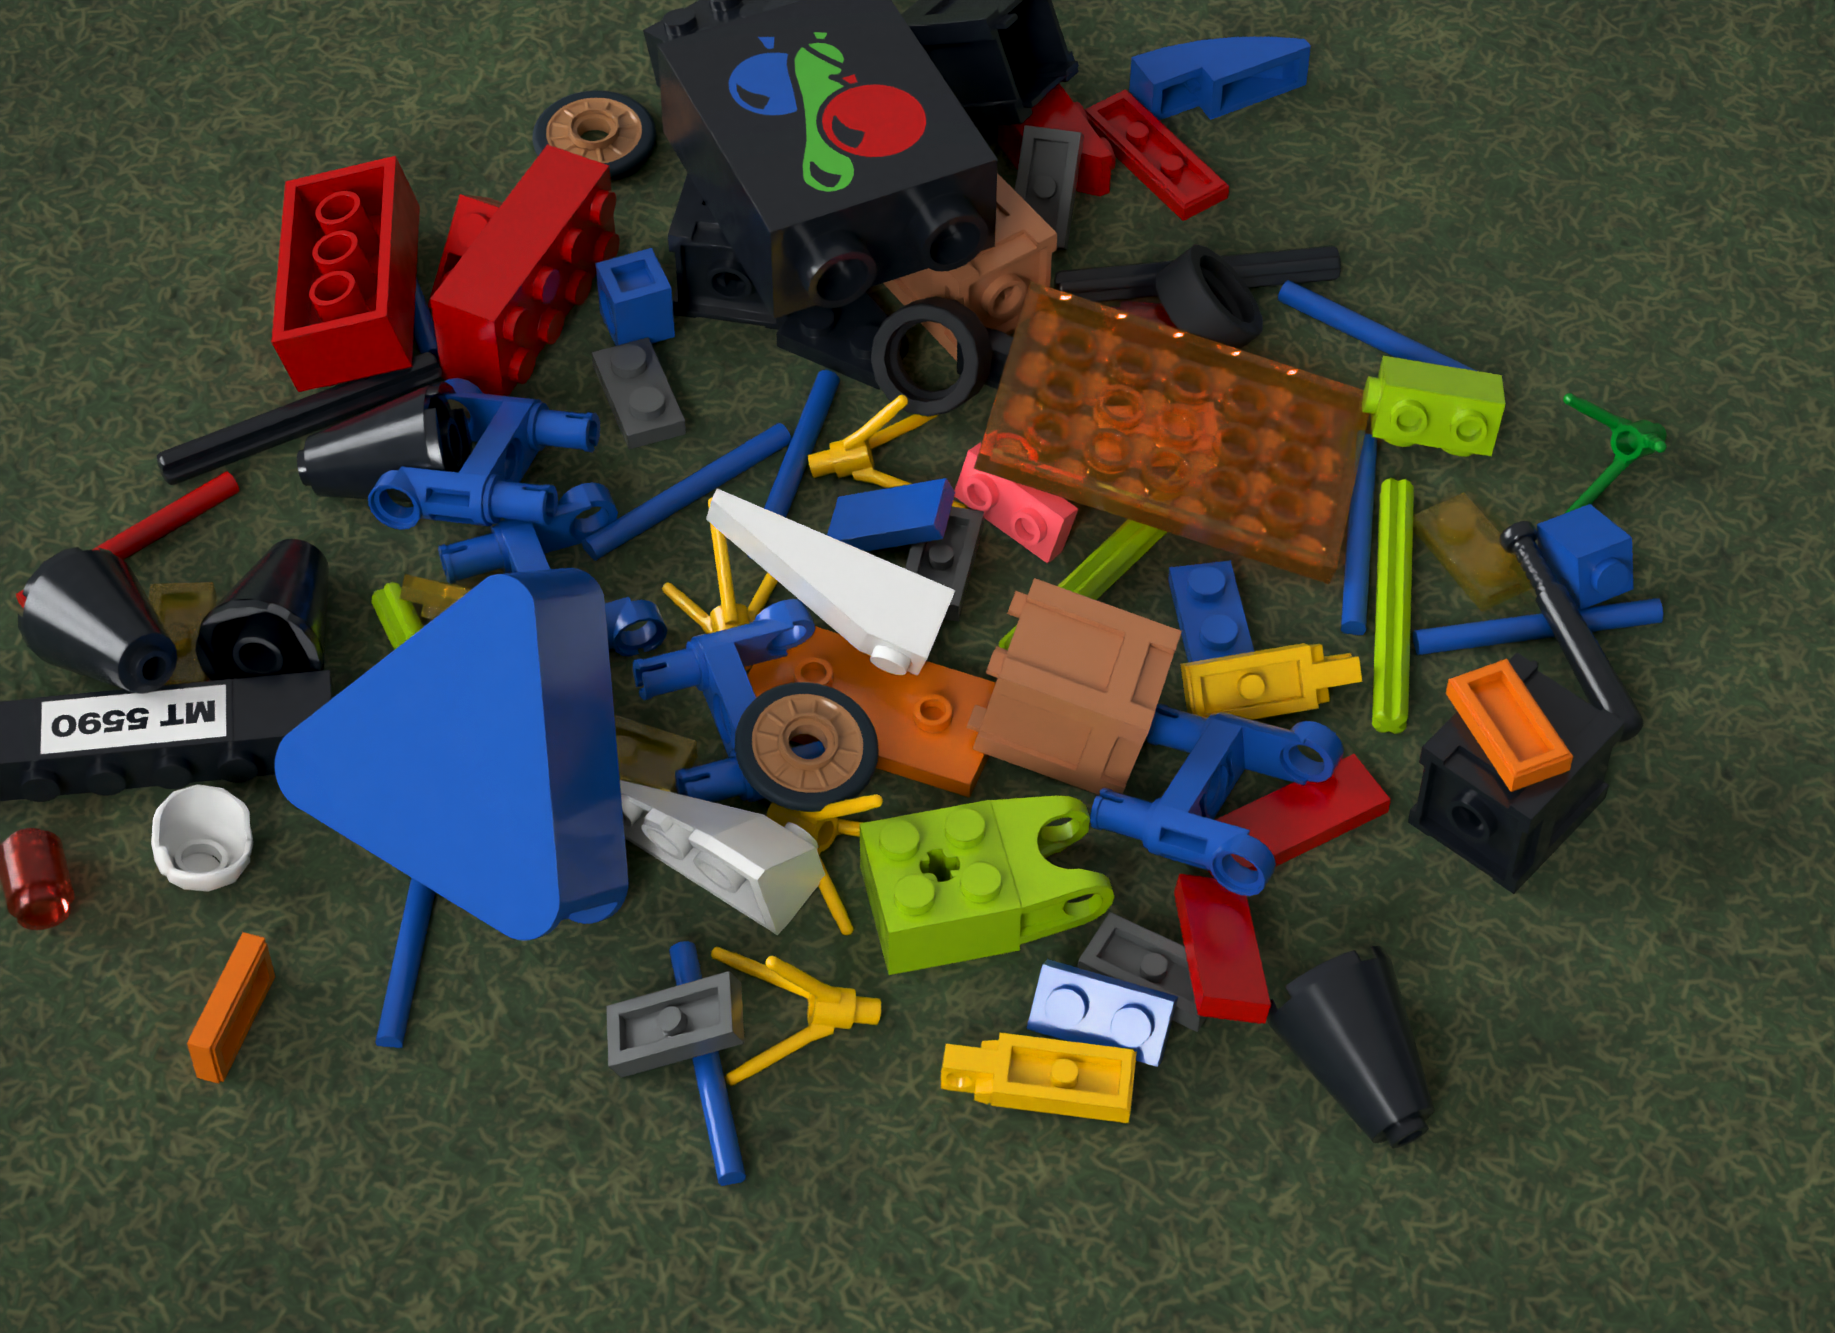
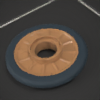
M584 91L563 97L545 109L535 123L532 141L537 156L548 144L609 165L610 177L614 179L633 171L648 158L655 145L656 127L650 113L634 99L610 91ZM591 130H600L609 134L604 139L597 141H588L580 137L585 132Z
M788 683L764 692L746 708L735 732L736 759L748 783L769 801L791 810L818 812L830 803L855 798L870 782L878 762L877 735L865 711L844 693L817 683ZM809 734L822 742L825 752L820 757L804 759L792 752L789 741L794 736Z

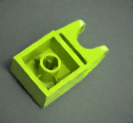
M1057 795L985 800L859 823L860 868L888 974L893 975L1020 951L1021 944L1084 925L1104 914L1114 900L1112 886L1107 876L1103 873L1080 868H1061L1045 859L1052 854L1063 851L1071 844L1082 839L1089 832L1090 816L1086 805L1079 799ZM1060 818H1073L1062 825L1046 826ZM1094 894L1091 898L1081 902H1067L1084 895Z

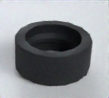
M1194 244L1156 274V290L1169 318L1181 334L1199 352L1210 359L1226 361L1263 331L1262 315L1247 285L1220 255L1208 247Z
M934 296L913 301L901 307L883 321L873 339L871 363L875 380L888 400L892 402L899 395H905L908 398V404L903 408L904 411L929 417L949 413L979 393L990 375L993 352L988 331L972 310L956 300ZM927 321L940 323L948 328L960 343L964 357L963 372L957 382L948 389L935 392L925 390L912 381L903 367L900 355L901 340L907 330L917 323Z

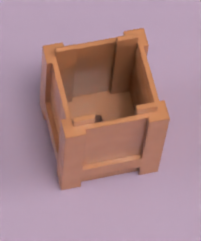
M997 173L995 247L981 251L970 262L954 270L941 272L928 268L883 284L904 306L913 301L934 296L956 300L972 310L985 327L1010 335L1035 322L1042 312L1046 313L1047 317L1054 314V299L1050 296L1052 252L1057 250V233ZM922 322L921 324L957 361V339L954 334L940 323Z
M1034 578L1028 595L1015 591L1007 614L1019 618L1008 650L996 646L988 664L986 674L997 677V681L987 709L975 705L966 727L978 732L973 750L1100 795L1099 791L1104 787L1123 794L1150 730L1182 631Z

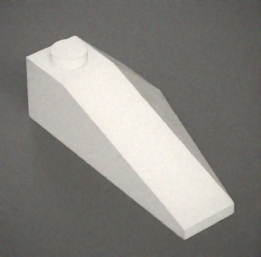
M716 489L706 517L707 521L858 651L870 655V661L876 667L896 675H905L908 671L918 676L939 632L955 593L954 589L720 489Z
M620 780L624 835L627 840L776 935L793 919L825 876L817 851L819 848L818 843L807 831L794 823L788 822L783 827L763 814Z

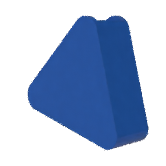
M560 568L488 576L285 735L278 746L275 756V775L282 793L297 808L510 938L525 941L543 937L552 932L560 921L565 919L582 924H591L612 917L621 908L626 899L629 882L605 600L600 585L590 574L577 568Z

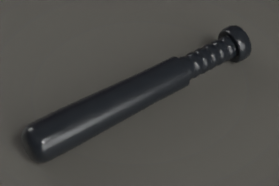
M1529 521L1514 523L1506 528L1499 537L1502 548L1506 553H1514L1516 555V559L1521 564L1520 566L1525 572L1527 579L1530 580L1531 586L1535 589L1537 595L1535 601L1554 633L1589 703L1600 711L1604 708L1612 714L1614 712L1619 714V719L1625 722L1622 737L1618 742L1630 740L1643 727L1641 714L1581 616L1566 587L1563 584L1557 583L1550 567L1547 566L1548 564L1535 542L1538 533L1534 525Z

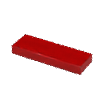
M1126 89L1084 109L1089 124L1100 138L1105 137L1109 141L1115 157L1182 221L1228 198L1229 185Z
M1352 754L1341 759L1332 776L1326 781H1307L1305 785L1293 782L1215 820L1250 830L1248 835L1260 840L1269 848L1274 855L1276 866L1388 813L1391 799L1357 756ZM1231 854L1234 860L1242 866L1257 871L1256 867L1245 858ZM1207 870V871L1210 873V875H1211L1213 878H1215V877L1212 875V872L1209 871V870Z
M1179 874L1174 896L1197 1014L1202 1017L1265 1024L1271 1002L1247 896L1238 895L1227 890L1215 878Z

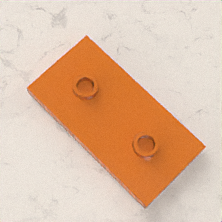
M816 626L813 635L794 648L786 650L788 656L757 663L752 666L747 676L756 698L774 687L788 683L810 682L834 688L853 699L871 720L877 735L879 749L876 768L970 798L990 755L973 750L978 732L966 727L975 705L987 709L996 682L928 661L925 662L918 676L908 671L905 675L892 674L876 667L870 661V655L858 651L839 633ZM800 734L794 736L790 741L806 745L820 740L809 734Z

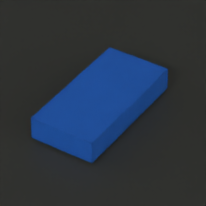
M943 478L840 496L836 502L827 536L865 552L943 539L955 491L948 480Z

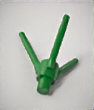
M1567 393L1563 398L1566 405L1611 429L1613 433L1610 443L1615 457L1613 462L1565 513L1592 504L1621 472L1636 459L1655 452H1664L1667 448L1665 428L1659 423H1652L1648 420L1632 422L1572 393Z

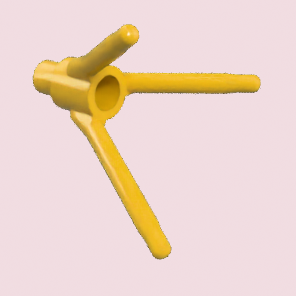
M901 394L859 430L843 440L831 442L829 450L809 454L808 462L812 476L817 478L836 473L838 478L853 475L854 480L873 483L884 488L912 484L875 470L872 449L922 426L938 415L927 417L913 414L880 430L908 404V398ZM953 500V507L968 509L967 505Z
M713 497L708 500V507H710ZM711 523L721 605L714 608L709 616L672 583H665L662 587L663 593L700 625L706 634L753 622L755 617L763 610L778 582L767 572L748 609L745 605L736 603L727 538ZM751 665L744 667L745 671L749 670Z
M878 794L830 803L818 812L791 810L772 802L768 808L767 817L783 827L788 822H791L807 831L818 843L819 848L817 851L820 857V853L830 847L837 835L844 834L860 837L859 823L863 822L836 817L878 808L882 805L883 799ZM820 857L825 876L821 879L818 887L843 935H850L854 930L853 925Z
M714 947L711 952V957L717 961L805 997L808 1000V1027L727 1073L725 1080L730 1086L755 1075L812 1041L832 1035L834 1028L850 1030L853 1023L879 1024L881 1016V1000L879 998L856 996L855 989L833 987L822 983L776 956H769L766 959V965L721 947Z

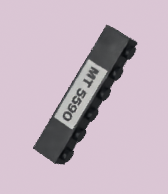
M330 670L163 685L155 691L144 694L121 689L0 701V801L27 799L34 802H46L60 795L92 792L97 795L109 796L118 794L124 789L159 786L165 789H179L193 782L226 780L233 783H242L253 779L255 776L275 775V756L278 746L285 735L335 697Z

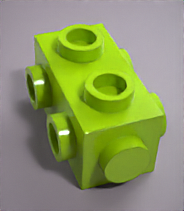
M1383 356L1378 378L1368 376L1362 399V412L1370 413L1372 437L1381 438L1389 444L1400 447L1418 444L1442 448L1449 454L1461 457L1473 454L1492 457L1506 404L1502 375Z

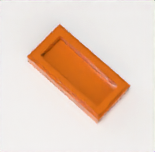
M1508 659L1448 679L1446 695L1510 792L1570 771L1573 755Z
M242 932L187 1042L197 1078L218 1084L220 1081L224 1082L275 979L268 945L264 937Z

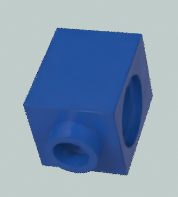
M652 248L595 263L600 314L616 346L644 338H649L652 344L675 337L672 289Z

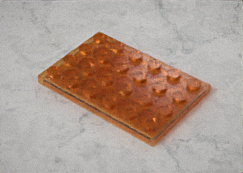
M1031 281L973 469L1329 584L1338 565L1369 413L1362 412L1364 392L1362 389Z

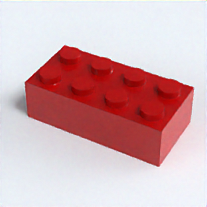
M548 144L542 150L430 298L439 362L444 380L453 378L468 380L478 386L484 394L509 396L517 383L524 384L528 381L540 351L546 343L552 345L557 341L563 329L564 318L574 304L580 306L587 299L591 290L592 280L596 275L595 263L613 259L617 256L620 238L615 233L614 210L616 195L611 189L609 165Z
M396 156L285 181L271 343L298 392L333 386L342 382L412 367L420 206Z

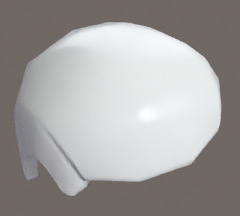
M196 784L173 791L157 808L153 818L151 846L154 860L160 873L167 876L169 882L184 890L209 892L235 883L250 863V855L253 848L250 811L245 803L220 787Z

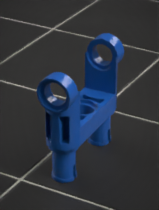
M460 378L448 379L445 382L454 388L456 394L446 395L447 400H456L468 409L471 418H467L471 440L478 442L459 473L401 466L399 470H391L382 474L368 496V505L372 514L383 524L398 530L409 529L415 526L420 518L482 526H492L502 518L550 525L552 523L551 519H554L556 516L558 505L556 487L550 484L536 485L520 483L538 451H542L545 446L593 452L595 450L594 446H597L600 437L599 417L596 413L592 412L577 413L549 410L547 404L543 403L540 399L484 394L478 386L468 380ZM386 489H397L407 494L412 500L414 507H403L393 502L388 496Z
M591 482L575 486L560 499L557 505L556 516L554 519H551L552 523L550 525H543L539 522L505 519L496 523L495 526H491V533L449 545L443 544L438 546L447 582L451 585L456 583V581L502 569L504 574L549 570L550 567L544 553L582 543L583 539L615 521L618 511L608 488L604 485ZM591 507H602L597 513L589 516V518L576 519L577 515ZM629 597L605 603L609 650L615 648V651L622 656H633L639 654L637 650L639 648H643L644 652L656 649L666 638L667 627L655 603L647 600L631 601ZM648 621L643 627L635 631H623L637 622Z
M788 599L774 603L763 609L755 617L754 621L749 624L694 636L691 641H687L686 649L633 661V675L636 687L644 685V688L639 689L640 697L643 700H649L654 696L696 686L699 691H703L729 758L688 769L676 770L675 783L678 794L709 802H717L736 796L749 802L765 798L748 783L738 765L735 753V732L738 722L746 708L756 699L744 667L788 656L786 650L802 644L813 635L815 623L808 607L799 599ZM821 741L791 748L792 752L804 759H814L820 757L825 752Z
M1160 703L1157 704L1153 721L1146 737L1147 742L1152 745H1162L1190 753L1162 798H1158L1154 802L1117 793L1106 787L1102 788L1099 791L1100 796L1096 795L1090 814L1091 827L1141 840L1143 846L1151 854L1209 870L1219 884L1233 893L1244 896L1257 895L1265 888L1274 873L1276 866L1274 855L1260 840L1248 835L1250 830L1213 819L1245 769L1305 785L1307 781L1322 782L1332 776L1340 763L1344 753L1343 745L1336 733L1327 726L1313 721L1296 723L1291 730L1222 711L1217 714L1213 713L1206 718L1173 709ZM1297 745L1314 749L1320 754L1324 762H1316L1309 759L1299 751ZM1231 854L1245 858L1256 867L1257 871L1242 866L1234 860Z

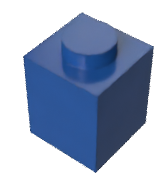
M1591 504L1537 524L1538 549L1545 558L1547 566L1550 567L1557 583L1563 584L1579 610L1634 589L1632 537Z

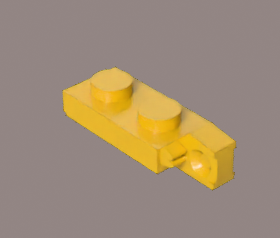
M1301 643L1180 664L1187 712L1206 718L1213 713L1217 714L1222 711L1254 720L1318 709V704L1330 701L1328 687L1362 682L1359 656L1352 657L1351 653L1324 656L1323 646L1320 644L1308 645Z
M1000 1033L999 1040L982 1041L981 1048L946 1044L941 1069V1089L975 1093V1101L984 1104L991 1103V1106L1129 1123L1137 1052L1134 1049Z

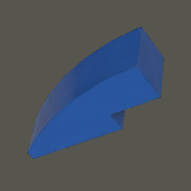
M1228 37L1163 47L1131 57L1129 92L1158 120L1198 106L1211 120L1305 86L1307 83L1311 46L1305 39Z

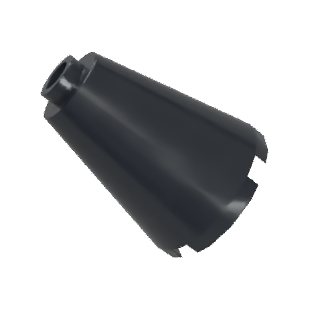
M445 381L433 383L308 436L304 449L299 450L297 454V467L302 483L305 486H311L318 496L368 499L370 492L381 475L391 470H399L401 466L459 473L473 448L463 408L451 410L446 395L456 394L454 388ZM386 489L388 496L393 501L412 502L407 494L402 491Z
M285 539L277 542L206 615L201 623L199 635L196 639L195 652L202 671L211 681L323 671L329 566L326 557L317 547L299 539Z
M79 547L65 549L44 561L28 579L22 593L27 599L23 617L18 614V628L27 647L48 664L134 693L144 694L155 691L170 679L177 664L176 647L138 579L125 561L106 549L98 548L99 550L83 551Z
M1371 946L1372 959L1361 961L1356 950H1353L1319 964L1285 986L1291 999L1279 1009L1274 1000L1271 999V1006L1266 1020L1274 1032L1373 1143H1382L1388 1140L1392 1148H1399L1413 1142L1429 1130L1425 1120L1434 1113L1435 1109L1392 961L1385 949L1380 946Z

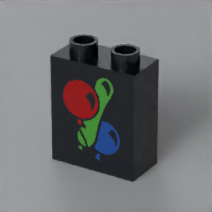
M802 0L657 44L663 132L774 319L815 305L823 308L841 307L858 299L870 287L928 268L941 272L954 270L970 262L981 251L995 247L998 159L892 0Z

